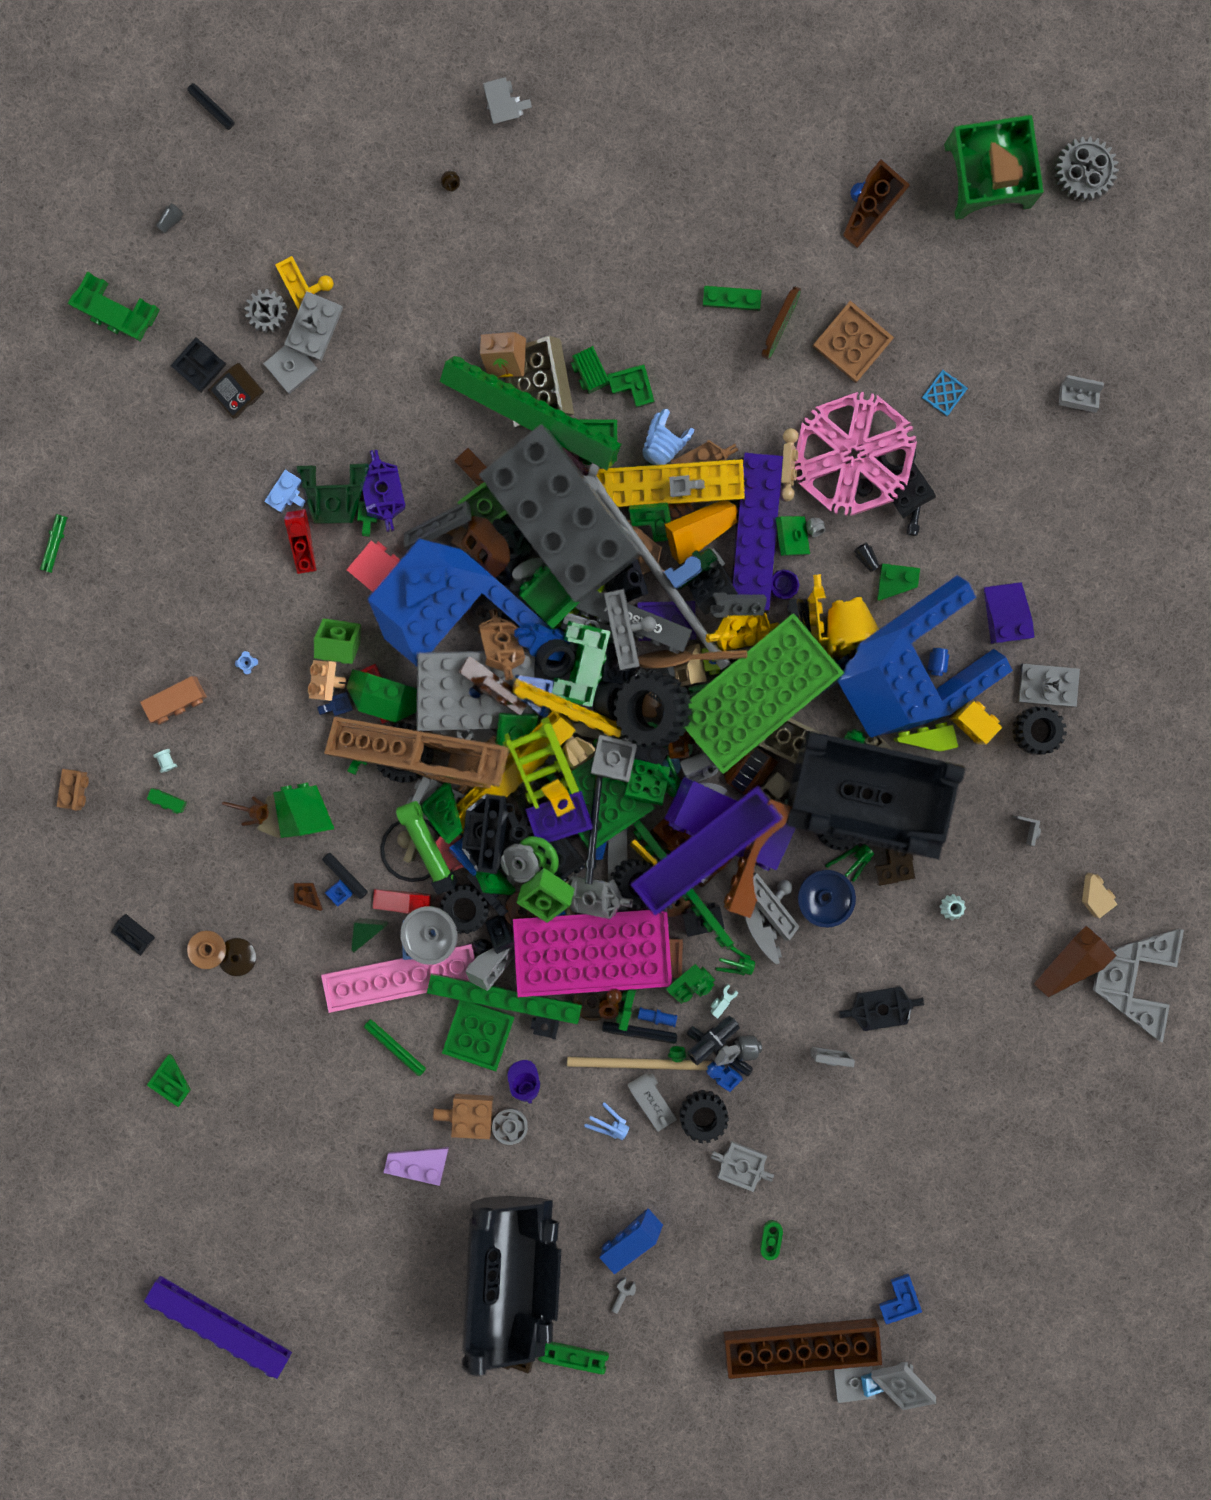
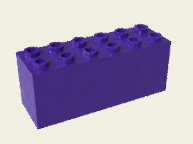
M683 777L665 819L670 822L669 826L683 833L686 829L685 833L693 836L737 801ZM785 823V826L772 834L762 846L755 865L767 871L770 868L777 870L796 828L787 826ZM745 849L738 852L736 856H743Z

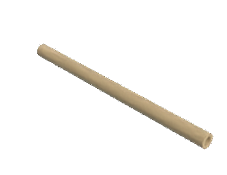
M568 1057L567 1067L707 1070V1066L712 1061H702V1063L696 1065L691 1060L673 1062L672 1060Z

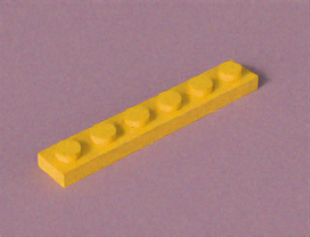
M517 678L513 683V692L521 699H530L540 707L546 706L556 714L562 713L573 721L584 722L588 727L592 729L598 728L608 736L620 737L622 728L617 727L615 720Z

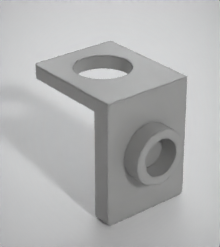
M1013 815L1012 818L1031 822L1026 844L1035 846L1036 839L1039 838L1041 833L1039 828L1040 821Z

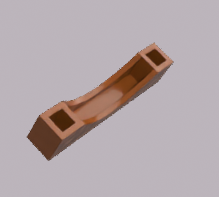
M769 799L767 804L772 803L783 818L744 848V854L738 860L737 867L739 868L737 873L731 879L732 887L724 898V908L751 918L757 902L753 883L754 866L757 856L767 839L785 826L791 810L790 806Z

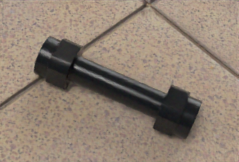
M920 507L911 514V521L907 525L906 530L907 535L918 536L920 529L918 525Z

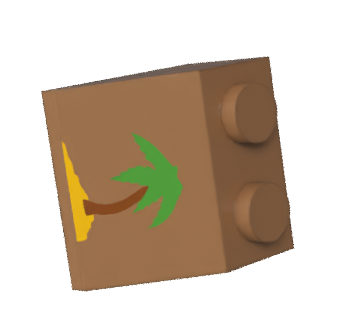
M515 332L481 335L480 356L488 374H493L498 378L524 377L525 337Z

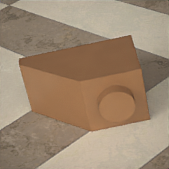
M991 143L989 153L993 189L1017 186L1019 179L1022 178V166H1018V159L997 143Z

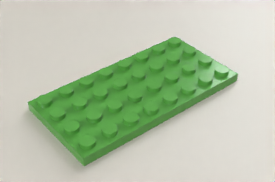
M794 613L747 651V658H739L691 698L689 709H692V715L688 716V719L691 721L689 726L684 728L722 774L844 674Z

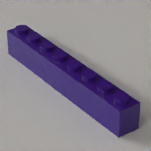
M162 1276L156 1280L144 1300L149 1308L164 1313L168 1319L176 1320L185 1329L195 1331L199 1337L214 1342L215 1346L221 1349L224 1348L231 1352L232 1356L245 1360L251 1367L259 1368L268 1377L278 1379L292 1354L290 1350Z

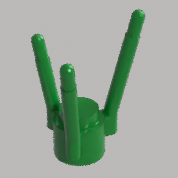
M667 756L666 759L673 777H669L659 763L657 767L667 781L665 793H668L670 797H674L681 780L675 771L671 759Z
M863 843L861 846L857 845L827 863L825 867L828 868L856 852L854 857L857 861L845 873V877H848L862 863L851 880L855 882L865 866L872 860L871 857L874 855V852Z
M733 946L730 950L743 957V959L739 958L738 962L719 958V961L736 966V969L715 968L716 971L736 973L743 976L745 974L752 975L755 961L751 960L750 955L744 954Z

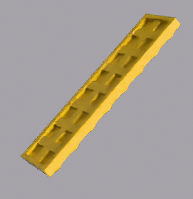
M743 459L609 468L608 470L599 469L597 474L598 479L617 507L656 503L679 504L745 499ZM689 475L690 481L701 479L705 481V489H691L690 496L671 497L669 477Z

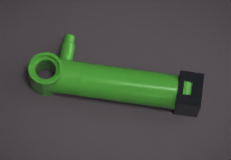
M413 801L396 809L398 820L406 827L432 878L431 884L436 894L454 889L458 880L453 870H449L423 819V812L419 803Z

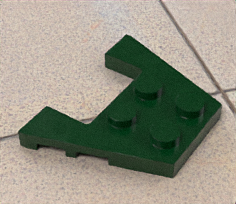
M350 464V483L348 485L316 486V466H297V471L300 473L303 482L302 487L305 488L308 498L307 503L314 524L353 523L369 464Z

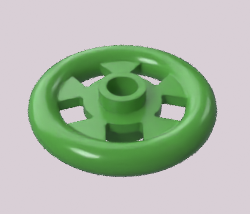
M531 836L520 842L524 846L530 845L533 848V853L538 861V867H543V869L545 868L552 874L556 873L559 865L558 855L548 841L540 837ZM538 847H543L545 849V852L541 849H538ZM547 858L551 859V865L546 863Z

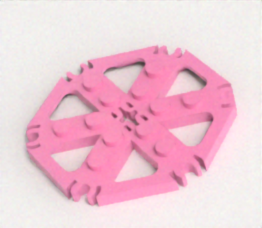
M856 392L817 406L815 409L820 414L815 410L811 411L815 416L814 420H809L805 417V422L809 426L802 422L796 448L798 450V460L795 461V465H801L795 466V469L802 471V475L797 477V481H803L799 482V485L831 513L834 505H836L834 508L835 514H838L840 508H845V516H848L849 508H852L850 516L891 503L894 500L889 497L890 494L893 498H898V495L894 493L896 488H900L902 491L905 490L900 482L906 486L908 485L917 441L914 442L916 436H907L908 432L913 431V427L909 426L911 423L878 395L874 403L875 398L872 393L869 400L863 399L864 392L860 393V400H857L859 393ZM845 406H852L854 412L849 434L847 435L828 418V415L834 410ZM876 411L884 412L897 425L893 430L868 438L873 415ZM812 434L817 435L833 449L831 452L808 460L804 458L807 438ZM855 449L856 452H860L857 454L858 458L849 457L852 454L851 450ZM902 449L906 452L902 473L899 475H894L876 459V457ZM840 470L833 498L825 497L813 486L816 478ZM860 473L881 490L879 498L863 504L855 502Z

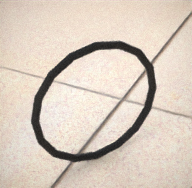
M424 819L425 823L429 825L431 828H433L436 831L437 835L440 836V834L437 832V830L434 828L431 822ZM397 821L383 835L380 846L382 861L387 870L400 880L408 882L424 881L431 877L429 873L418 878L400 876L391 869L385 858L384 846L386 838L394 827L401 824Z

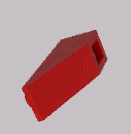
M306 509L286 512L284 521L297 574L317 571Z

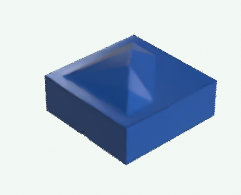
M341 880L337 881L325 892L337 907L353 894Z

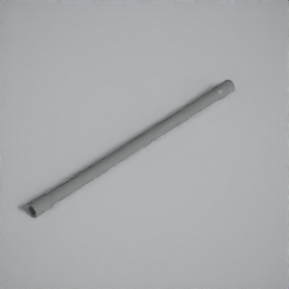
M596 476L595 480L600 482L596 493L617 521L631 531L630 538L643 555L641 557L709 652H722L714 641L710 643L706 641L707 631ZM728 659L714 660L721 670L731 664Z

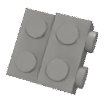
M605 733L603 736L599 735L590 774L629 782L637 744H632L628 741V738L619 740L615 739L614 735L608 736Z

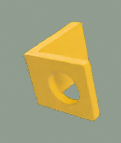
M559 779L541 788L542 792L551 801L558 817L575 809L567 789ZM561 800L568 801V805L564 809L558 808V803Z

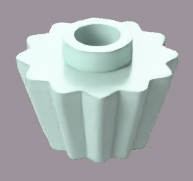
M955 894L947 895L945 899L941 900L942 904L939 907L942 909L941 914H944L946 919H959L964 915V910L966 909L964 906L965 901L961 900L960 896ZM955 904V910L951 911V905Z

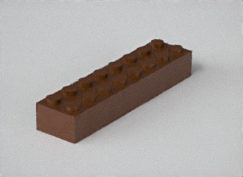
M875 1318L723 1332L728 1379L882 1365L880 1331Z

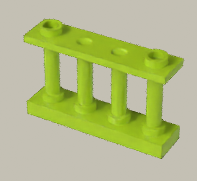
M549 717L541 720L543 726L540 727V730L511 741L509 734H505L506 741L503 742L504 746L509 748L508 753L511 752L528 790L525 793L529 804H534L535 809L539 808L537 799L546 795L541 789L533 792L530 782L556 771H562L564 778H561L562 781L560 782L566 789L569 788L572 794L579 791ZM541 737H548L550 744H547L548 747L521 758L518 757L515 748ZM555 754L557 761L554 762L555 764L526 775L522 765L546 755Z

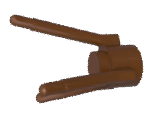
M254 796L252 800L258 805L255 804L250 808L222 802L224 806L249 813L253 820L242 822V826L261 825L269 815L268 805L262 803Z

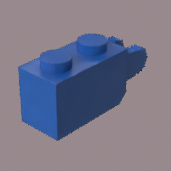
M530 625L529 629L517 628L514 631V636L518 639L520 646L526 647L530 655L536 657L538 649L544 643L553 639L564 640L565 633L559 629L552 630L544 626ZM555 652L548 659L561 661L565 652Z

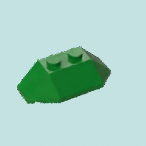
M352 669L347 689L358 711L395 723L417 712L416 688Z

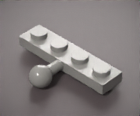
M624 589L604 593L619 668L623 670L638 667L640 665L633 631L643 629L646 632H651L656 628V620L653 617L647 616L641 622L631 624Z
M754 873L753 883L757 897V907L785 941H790L798 930L799 925L780 903V900L784 895L791 893L792 884L788 880L780 881L777 885L778 891L774 895L758 873Z

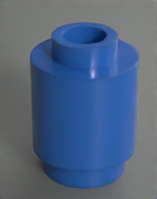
M933 648L932 652H930L927 671H931V675L942 676L943 673H947L949 661L947 649Z

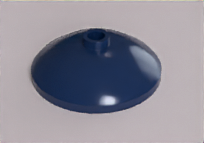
M816 871L809 875L800 886L798 892L800 911L809 922L816 926L825 928L838 926L851 916L855 908L856 894L854 887L847 877L837 871ZM823 894L828 895V899L826 901L822 900Z

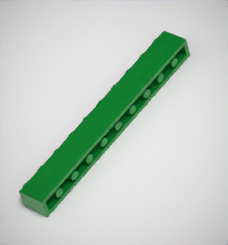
M453 356L445 361L440 378L441 383L531 431L542 424L550 430L563 448L605 470H608L615 463L621 443L617 442L613 437L605 436L596 428L588 427L579 419L569 417L562 410L550 407L545 401L533 398L531 394L516 389L514 385L499 380L497 376L482 371L480 367L465 362L461 357Z

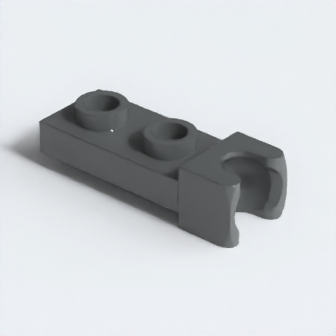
M713 593L717 605L710 606V611L714 617L763 615L767 598L765 595Z

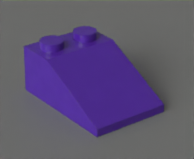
M1022 582L983 587L991 644L1035 638L1032 616Z

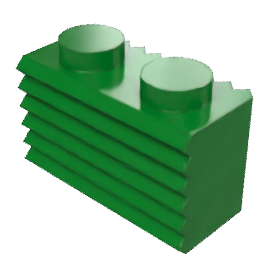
M593 346L572 355L573 362L570 364L574 373L578 372L581 377L579 383L583 391L587 390L588 394L609 385V379Z

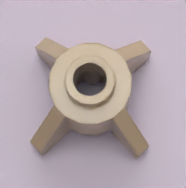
M572 736L564 742L563 750L565 751L566 760L571 771L594 757L596 749L592 744L579 737L574 738Z

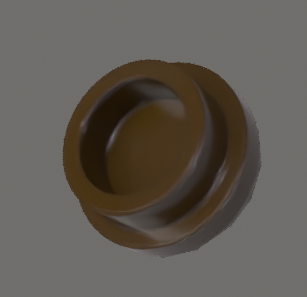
M446 171L441 177V185L447 191H455L460 185V178L456 172Z

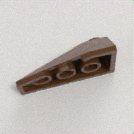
M880 159L867 175L861 194L843 234L857 248L910 187V184L883 160Z
M1085 926L1037 979L1034 985L1049 998L1069 988V986L1104 970L1117 955L1098 935Z

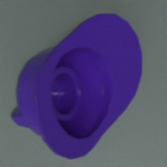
M528 1060L515 1062L508 1071L510 1092L514 1098L531 1104L532 1100L537 1097L540 1089L537 1068L535 1064Z

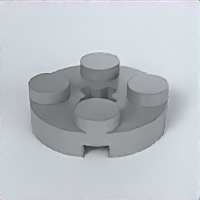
M510 845L501 856V865L504 872L508 876L511 874L515 878L513 880L517 882H527L539 871L537 858L533 853L532 847L529 845Z

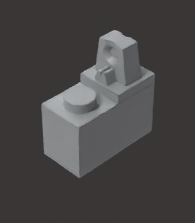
M506 77L483 83L493 124L518 118L523 115L522 110L532 107L530 99L520 101L519 97L510 96V93H513L511 81H507Z

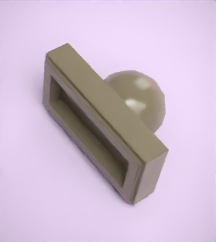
M404 830L399 833L397 842L400 847L407 849L403 861L410 863L415 860L418 850L408 831Z

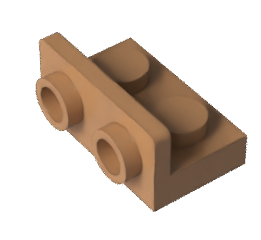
M62 769L56 807L78 811L85 806L86 796H84V790L89 783L87 772Z

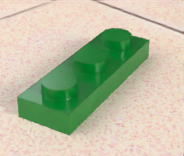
M704 286L703 307L760 311L762 290Z

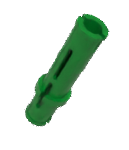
M55 514L52 530H49L48 533L50 537L40 570L52 573L61 539L65 536L63 532L68 517Z

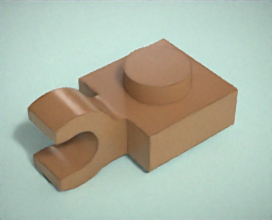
M460 526L458 531L454 528L446 532L453 537L452 544L468 553L461 545L462 538L467 529ZM471 535L467 543L470 547L474 543L475 538Z

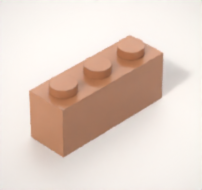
M191 676L140 703L150 723H158L160 725L167 722L169 716L173 714L178 716L186 712L185 708L191 705L196 707L202 704V700L207 696L197 677Z

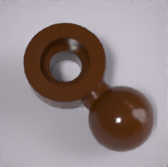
M618 989L609 990L607 1000L600 1003L599 1014L601 1017L612 1019L618 1015L617 1003L622 999V994Z

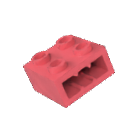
M371 540L348 567L347 571L373 592L400 559L394 554L389 556L385 552L387 548L379 541L375 544Z

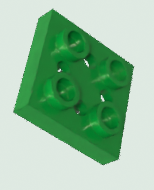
M634 759L624 797L662 806L667 781L659 771L657 764ZM662 766L669 776L670 767Z

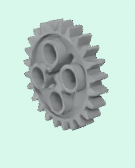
M1091 136L1086 142L1084 137H1081L1079 142L1074 139L1071 144L1068 143L1056 159V162L1059 164L1054 167L1055 170H1058L1054 176L1060 177L1057 185H1064L1061 191L1067 189V196L1073 193L1074 200L1081 196L1082 202L1087 197L1089 201H1092L1094 196L1099 199L1102 194L1105 195L1108 189H1111L1114 185L1112 182L1117 179L1115 174L1119 171V169L1114 168L1119 163L1118 161H1113L1116 154L1109 153L1112 147L1104 148L1106 142L1100 145L1099 138L1092 142ZM1077 154H1081L1084 160H1081ZM1096 161H1099L1102 166H1098ZM1071 172L1076 173L1078 178H1074ZM1089 178L1093 179L1095 184L1090 183Z

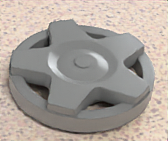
M514 1108L501 1110L496 1114L492 1122V1132L495 1138L506 1145H513L522 1141L528 1130V1122L525 1115ZM506 1112H509L508 1116L502 1115ZM518 1115L523 1119V1121L518 1120ZM496 1122H497V1123L499 1124V1126H500V1127L497 1129V1131H496V1129H495V1123H496ZM524 1131L523 1134L520 1137H518V1132ZM508 1136L510 1141L504 1140L502 1138Z

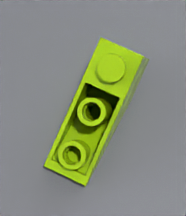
M947 722L935 724L936 728L930 730L928 726L918 728L917 733L910 734V731L898 733L899 737L894 738V742L936 752L958 747L954 726L947 725Z

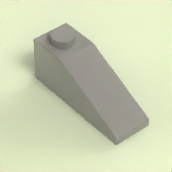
M515 946L498 954L492 948L477 956L465 971L469 981L488 991L514 959Z

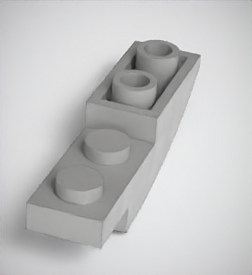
M755 905L751 918L744 916L747 927L755 942L768 958L775 964H780L779 958H782L779 946L776 947L774 940L777 939L775 928H771L769 924H762L765 922L764 914L761 911L759 912V908Z

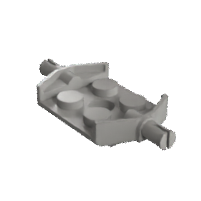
M575 873L567 883L575 888L570 909L573 912L611 919L621 905L632 907L633 899L621 896L614 880L610 882L593 880L592 885L585 884V878L577 877L578 874ZM587 895H590L593 898V902L589 901Z

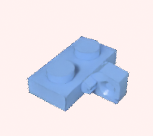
M284 470L264 502L281 513L287 504L291 506L293 502L302 508L306 501L298 496L300 491L297 490L302 480L289 471Z

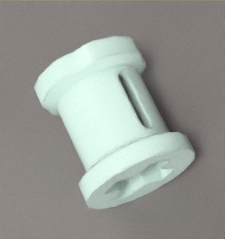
M170 749L153 755L154 758H157L161 767V773L177 767V764L173 763L169 754L171 752Z

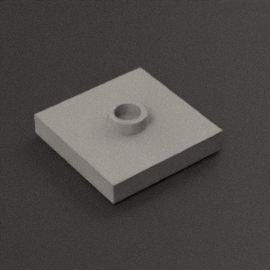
M283 346L263 363L288 394L292 393L318 371V368L307 355Z
M817 1047L811 1048L810 1055L815 1062L831 1066L854 1067L855 1060L848 1052Z
M872 1366L833 1370L838 1403L876 1398V1395L870 1397L864 1395L861 1376L872 1373Z

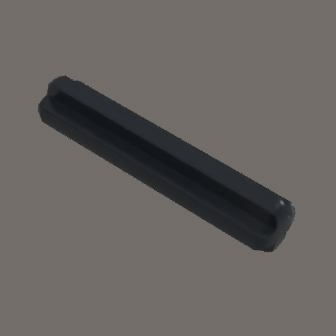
M192 83L187 88L188 92L227 130L234 126V121L195 83Z
M328 853L323 857L322 861L359 899L367 895L368 891L332 853Z

